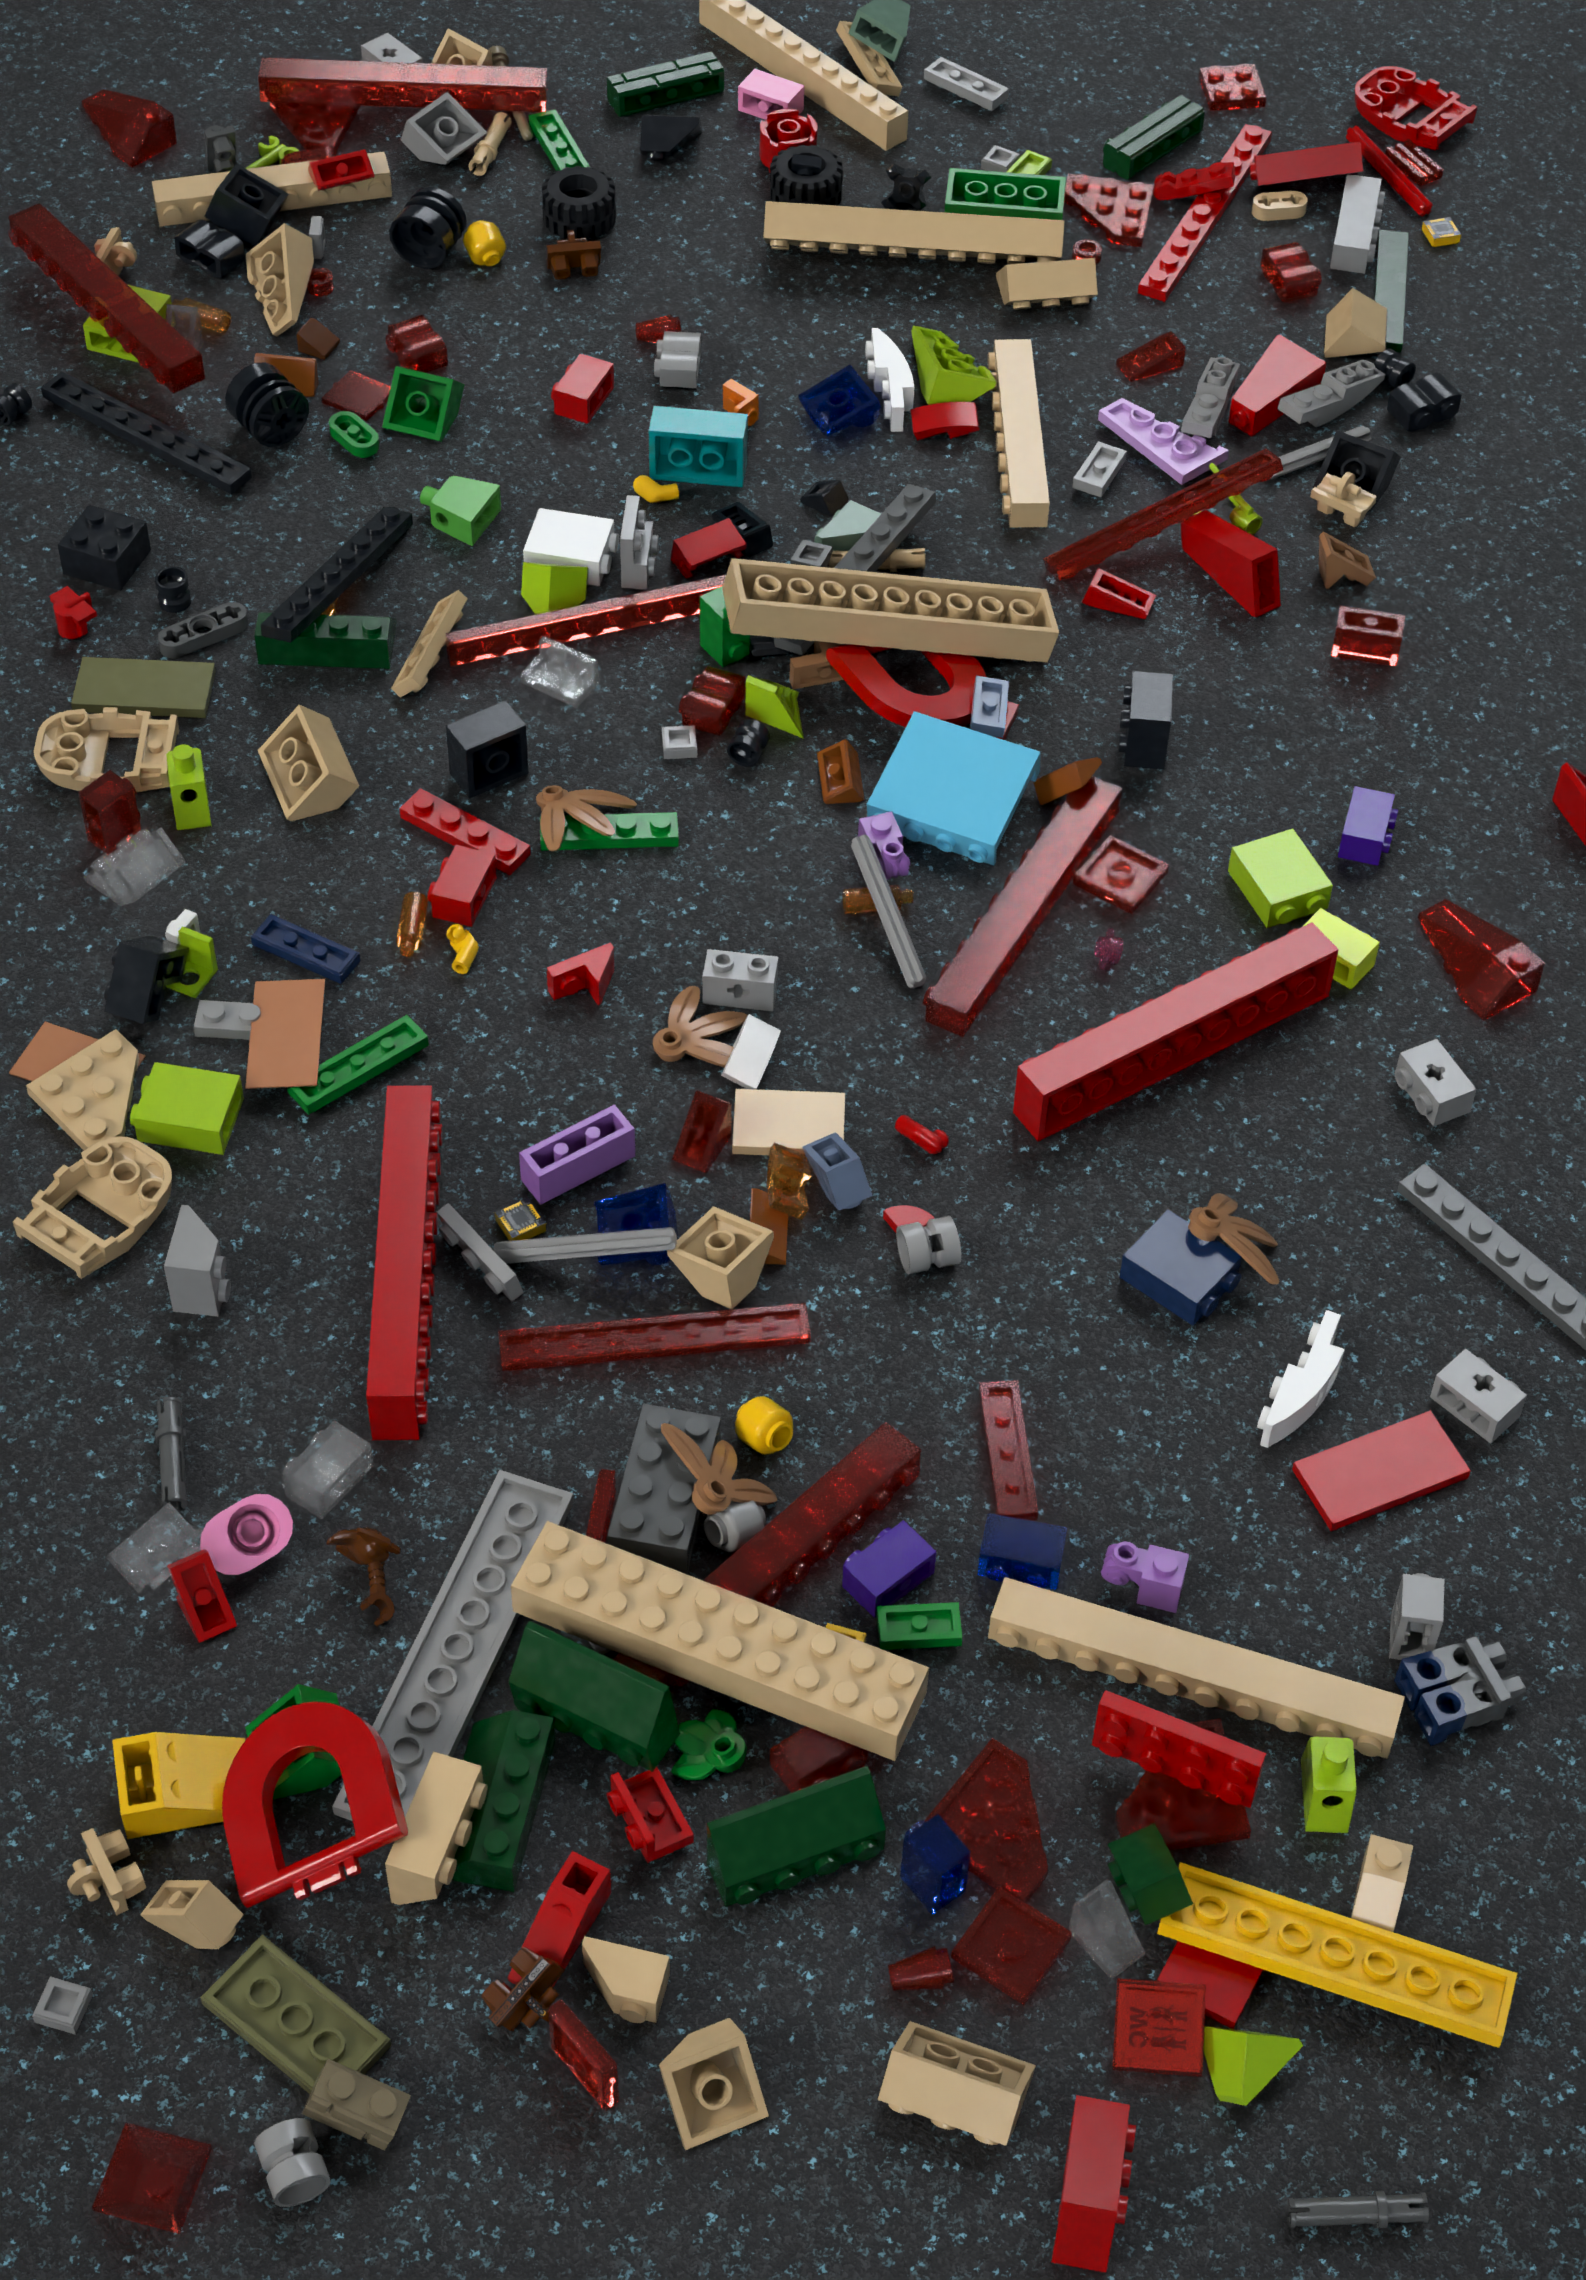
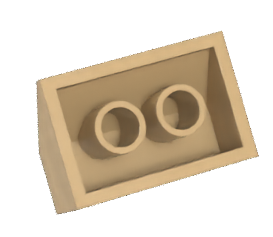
M1095 258L1005 265L996 272L1004 305H1013L1014 310L1031 308V303L1042 302V307L1060 306V301L1071 300L1072 305L1090 303V298L1098 295Z
M298 705L258 749L285 817L289 821H296L337 810L359 787L330 718L302 705Z
M433 1751L405 1816L408 1835L394 1842L385 1863L391 1903L403 1905L437 1899L442 1885H449L452 1881L457 1860L454 1859L459 1846H466L472 1830V1822L470 1821L475 1808L479 1810L482 1808L487 1795L488 1785L483 1783L482 1766Z
M910 2021L891 2051L878 2100L888 2103V2106L898 2113H916L930 2118L931 2122L940 2128L947 2130L958 2128L972 2133L975 2139L988 2145L1000 2143L1007 2146L1015 2129L1036 2065Z

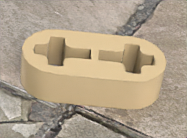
M1298 191L1261 193L1253 199L1252 215L1261 221L1298 219L1305 215L1308 200L1305 194Z

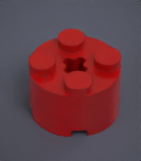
M780 109L769 113L767 120L761 121L759 157L761 162L769 168V172L770 163H772L774 156H778V152L787 150L788 147L817 146L818 126L816 120L809 114H807V118L799 115V110Z

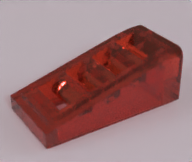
M1170 331L1116 359V365L1128 380L1133 382L1184 366L1186 349L1178 337Z

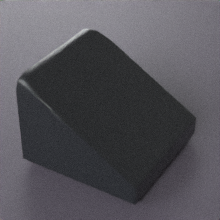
M840 480L818 481L800 499L802 504L829 516H834L836 511L840 510L849 500Z

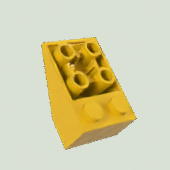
M152 1732L112 1740L120 1813L127 1839L223 1822L222 1798L225 1780L233 1759L245 1742V1738Z

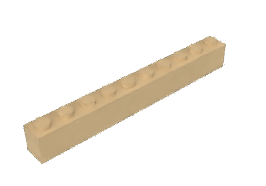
M699 0L700 24L776 76L804 85L805 96L882 149L887 151L907 140V109L745 0Z
M1004 1577L990 1617L988 1638L996 1640L1005 1647L1026 1649L1035 1652L1045 1659H1059L1075 1664L1078 1668L1085 1671H1098L1115 1676L1124 1683H1138L1155 1688V1690L1164 1695H1178L1194 1700L1204 1707H1217L1234 1712L1239 1717L1247 1720L1257 1719L1274 1724L1283 1731H1297L1313 1737L1350 1738L1353 1740L1354 1749L1370 1757L1380 1756L1388 1759L1405 1698L1402 1695Z

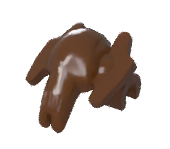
M364 1527L338 1531L328 1538L326 1544L336 1545L338 1552L357 1564L369 1566L367 1570L370 1580V1596L361 1602L360 1608L363 1611L372 1604L376 1605L380 1610V1617L376 1619L374 1624L380 1626L387 1622L394 1614V1604L386 1595L383 1565H385V1561L389 1558V1552L400 1554L401 1548L392 1543L391 1539L383 1536L381 1532L373 1528Z

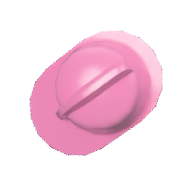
M254 1494L243 1498L215 1515L206 1523L201 1533L200 1549L208 1551L217 1572L224 1575H240L248 1572L275 1556L287 1546L293 1529V1520L289 1509L281 1500L269 1494Z

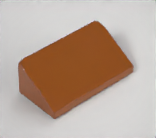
M255 353L254 363L266 362L275 366L305 397L315 396L319 384L315 358Z
M844 739L817 752L822 795L825 804L864 801L858 753L848 740Z
M1096 757L1075 761L1036 779L1033 783L1040 805H1044L1083 787L1102 764L1101 758Z
M752 1188L750 1222L770 1229L774 1233V1238L764 1264L786 1265L789 1201L763 1190Z

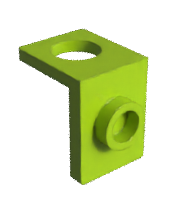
M182 926L178 931L180 944L189 947L183 974L192 972L198 974L200 978L192 985H184L178 982L166 985V987L196 998L218 970L212 937Z

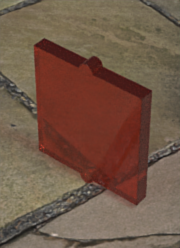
M350 370L339 382L333 383V388L322 397V403L341 411L353 412L361 419L368 421L379 409L384 408V404L388 401L391 386Z

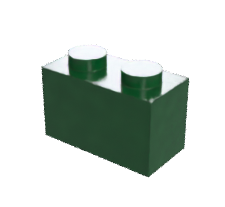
M1155 1823L1108 1844L1114 1861L1107 1863L1111 1875L1122 1894L1129 1912L1138 1910L1145 1925L1193 1904L1180 1870Z

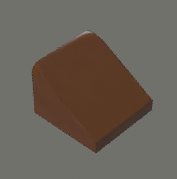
M312 317L297 332L298 351L323 360L340 343V339Z

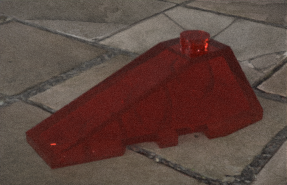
M105 89L81 101L92 122L100 129L103 139L108 141L112 153L132 168L177 143L173 114L155 101Z
M1447 899L1419 913L1418 919L1431 944L1439 950L1444 959L1443 966L1447 974L1451 973L1457 984L1456 991L1459 997L1483 1021L1537 992L1545 963L1521 940Z

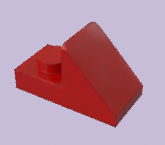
M611 942L547 967L548 992L553 1000L573 995L579 990L586 988L599 1006L614 973V947Z
M206 1549L167 1565L178 1596H176L177 1602L199 1643L237 1626Z

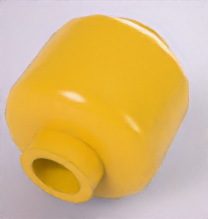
M484 220L473 222L464 234V246L470 259L476 265L494 266L499 263L505 254V240L499 228L492 222Z
M765 1396L755 1397L739 1408L735 1421V1432L741 1441L755 1451L764 1455L772 1454L784 1449L791 1441L793 1436V1418L789 1411Z

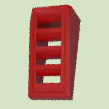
M1098 568L1082 603L1091 607L1146 619L1156 595ZM1136 601H1139V602H1142V604H1141V606H1140V605L1136 604L1135 602H1136Z

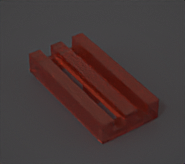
M1405 140L1404 146L1401 143H1397L1395 148L1391 146L1386 147L1385 154L1418 186L1442 178L1444 169L1411 140Z
M607 1469L599 1471L586 1536L604 1543L607 1540L616 1495L615 1470Z

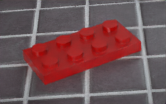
M1107 1690L1104 1691L1099 1702L1092 1746L1099 1748L1108 1756L1122 1757L1138 1763L1148 1772L1163 1773L1178 1779L1186 1787L1203 1789L1218 1795L1229 1804H1241L1251 1808L1257 1793L1267 1753Z

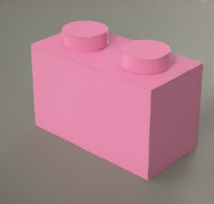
M754 69L738 86V111L767 120V115L776 110L795 109L799 110V114L804 110V85Z

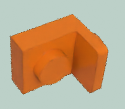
M730 379L723 384V409L732 413L748 414V426H751L759 419V395Z

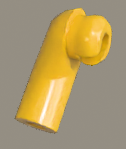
M646 475L638 476L633 482L634 491L649 503L679 499V490L676 483L660 485Z
M454 924L448 928L446 933L447 938L450 940V945L457 953L452 963V968L459 974H466L478 952L479 946L467 929H464L460 924Z

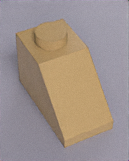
M1371 1834L1362 1862L1351 1913L1352 1919L1394 1932L1407 1880L1413 1845Z
M166 1880L140 1915L146 1921L196 1949H219L234 1936L236 1932L235 1926L244 1914L209 1880Z
M584 1936L582 1942L583 1964L613 2013L620 2014L623 2019L633 2023H643L644 2021L656 2023L670 1977V1957Z

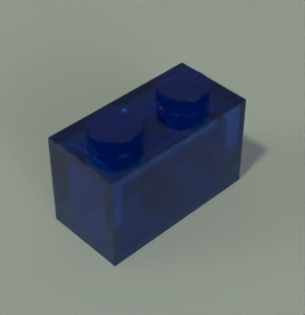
M988 1513L977 1575L986 1576L991 1580L1002 1582L1004 1577L1043 1589H1057L1068 1527Z
M937 1814L927 1822L925 1820L916 1822L906 1831L903 1841L900 1877L931 1915H933L966 1892L971 1852L941 1816Z

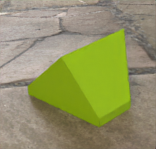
M523 562L521 595L547 632L586 600L588 567Z
M748 675L746 679L745 715L804 739L797 701L799 692L771 680Z
M1202 2026L1201 2044L1215 2094L1220 2101L1247 2106L1303 2047L1298 2038L1211 2026Z

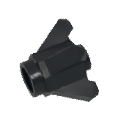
M896 164L886 169L889 178L894 181V189L881 202L885 209H892L899 202L911 204L917 211L927 206L923 187L931 179V176L925 169L919 171L913 168L904 169Z

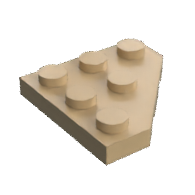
M115 1029L27 1084L28 1095L83 1150L106 1138L125 1137L127 1112L130 1111L134 1090L133 1081L139 1063L138 1050Z

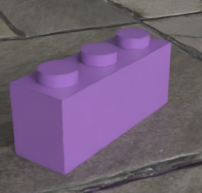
M614 1104L519 1152L521 1181L541 1205L635 1157V1128Z

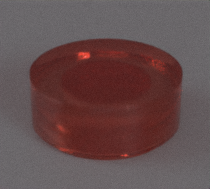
M1084 239L1073 245V260L1095 258V265L1101 261L1102 246L1098 242Z

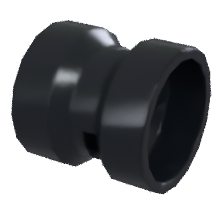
M1391 348L1384 350L1374 363L1375 368L1386 374L1384 379H1387L1389 385L1394 388L1410 383L1416 371L1414 363L1408 359H1401L1400 354Z
M12 383L4 389L3 394H0V424L8 426L15 421L18 414L23 415L32 409V400L29 394L17 383Z
M172 566L157 572L155 583L156 589L159 591V606L164 611L170 613L186 610L191 604L186 571L180 567Z
M753 719L742 721L735 732V737L732 738L727 747V753L733 762L744 767L756 765L762 754V749L765 748L770 739L768 729L764 724Z

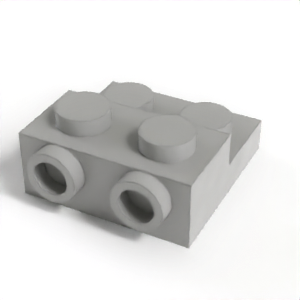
M627 495L620 536L621 588L647 589L649 576H655L656 557H652V554L658 555L659 535H653V521H646V510H640V496Z

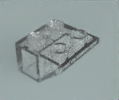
M162 827L151 832L145 828L135 835L129 834L115 844L117 850L111 854L105 853L90 864L93 870L83 878L89 885L120 906L136 902L186 861Z

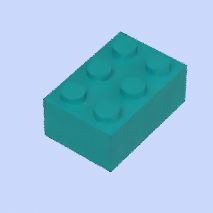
M654 406L649 426V477L653 480L743 487L747 467L748 414Z

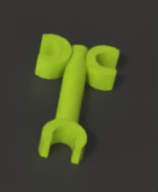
M269 136V145H264L261 142L258 144L259 154L262 157L245 169L271 166L278 160L280 165L290 164V160L300 162V151L295 147H286L284 144L280 145L277 137Z

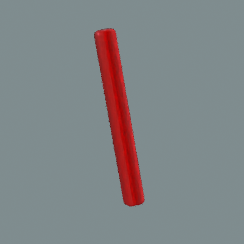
M1359 126L1348 128L1346 139L1350 143L1361 142L1362 156L1419 216L1429 215L1433 206L1432 202Z

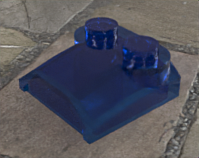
M851 365L846 366L798 395L808 416L825 436H829L851 425L867 427L878 419L879 410L882 408L878 398Z
M666 1183L594 1201V1206L597 1210L598 1233L672 1227L678 1240L676 1212ZM667 1250L599 1256L598 1262L602 1266L645 1259L652 1265H662L671 1259L667 1255Z

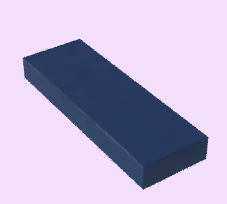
M272 914L268 916L251 936L253 946L339 984L344 982L361 961L359 952Z

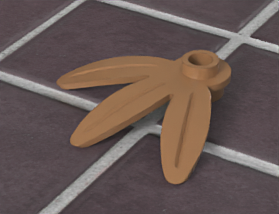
M556 785L545 787L536 796V803L541 807L542 811L540 826L543 840L547 849L553 852L560 849L565 832L564 812L604 836H611L615 833L612 824L603 813L590 804L629 809L637 805L634 800L614 792L595 789L568 792Z
M689 986L681 991L672 1002L668 1017V1028H664L656 1033L653 1038V1049L664 1061H678L687 1053L700 1060L725 1068L734 1047L705 1038L725 1033L743 1025L747 1014L723 1011L702 1016L691 1022L699 1005L700 988Z
M1216 1193L1211 1197L1207 1207H1197L1191 1211L1188 1227L1194 1236L1204 1241H1214L1217 1236H1220L1266 1281L1273 1285L1279 1284V1278L1273 1266L1261 1250L1249 1239L1270 1247H1276L1278 1243L1257 1224L1244 1218L1230 1216L1238 1207V1203L1225 1194Z
M661 1424V1432L697 1479L694 1484V1491L692 1492V1501L701 1512L714 1515L717 1512L726 1510L731 1501L742 1503L753 1500L757 1505H770L777 1501L775 1493L761 1482L752 1479H731L737 1468V1455L732 1445L727 1441L721 1440L716 1444L711 1453L709 1464L704 1453L692 1438L671 1424Z

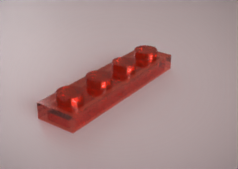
M1018 1380L979 1382L978 1392L997 1522L1037 1521L1038 1506Z

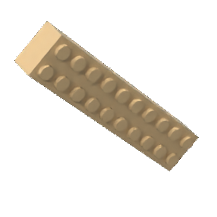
M766 201L763 238L767 244H770L771 249L789 250V245L799 246L801 251L818 252L819 247L829 248L830 253L848 254V249L859 250L860 255L877 256V251H887L889 257L907 258V253H918V258L925 260H936V255H948V261L965 262L966 257H978V263L994 264L995 259H1007V264L1010 265L1023 264L1025 260L1037 262L1061 261L1065 220Z
M731 558L722 588L731 633L741 635L994 657L997 659H1016L1029 662H1048L1059 635L1047 589L735 558Z
M549 1521L544 1525L511 1584L512 1607L515 1613L893 1761L896 1760L927 1693L929 1667Z

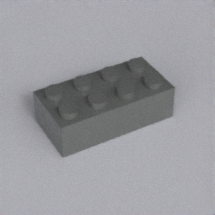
M643 1404L607 1536L608 1544L688 1575L703 1512L692 1501V1492L694 1491V1484L697 1479L661 1432V1424H671L686 1433L700 1447L710 1464L711 1453L716 1444L721 1441V1417Z

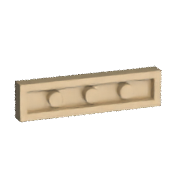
M839 21L836 31L867 83L886 96L899 97L902 85L885 57L848 34L853 22Z
M459 590L438 601L391 688L400 698L411 691L414 693L420 691L428 682L427 674L439 661L440 656L438 653L440 649L450 640L452 627L463 616L461 610L468 598Z

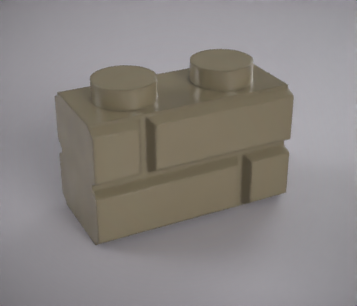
M327 2059L315 2081L302 2115L359 2140L365 2138L368 2144L385 2151L397 2131L411 2095Z

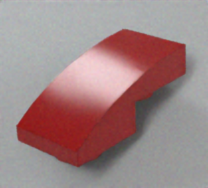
M943 402L910 409L913 433L917 441L947 432L950 439L980 430L975 402Z

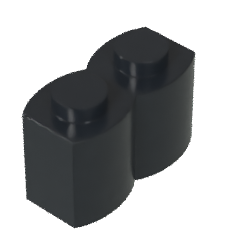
M197 220L174 237L176 255L187 264L199 266L212 277L222 278L245 261L243 242L231 233L221 232L214 224L205 220Z
M1433 373L1421 378L1416 383L1403 384L1389 393L1387 410L1407 431L1413 432L1427 428L1433 421L1440 422L1454 417L1459 412L1462 395L1442 374Z

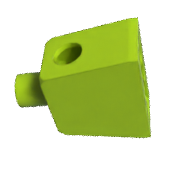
M185 744L178 745L173 751L166 753L177 830L211 826L201 749L192 748ZM187 789L194 790L196 799L185 801L183 791Z
M1311 1737L1301 1757L1305 1832L1348 1833L1356 1797L1353 1740L1339 1737ZM1334 1796L1333 1806L1324 1804L1322 1802L1323 1799Z

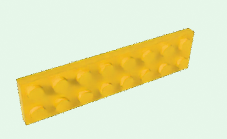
M1180 1862L1178 1869L1193 1904L1161 1918L1157 1934L1500 2048L1517 1973Z

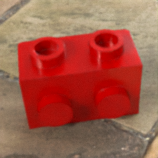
M657 1767L653 1772L647 1770L624 1781L619 1772L610 1775L611 1791L607 1792L609 1805L616 1817L623 1816L628 1825L625 1827V1833L634 1851L640 1849L647 1863L694 1843V1834Z

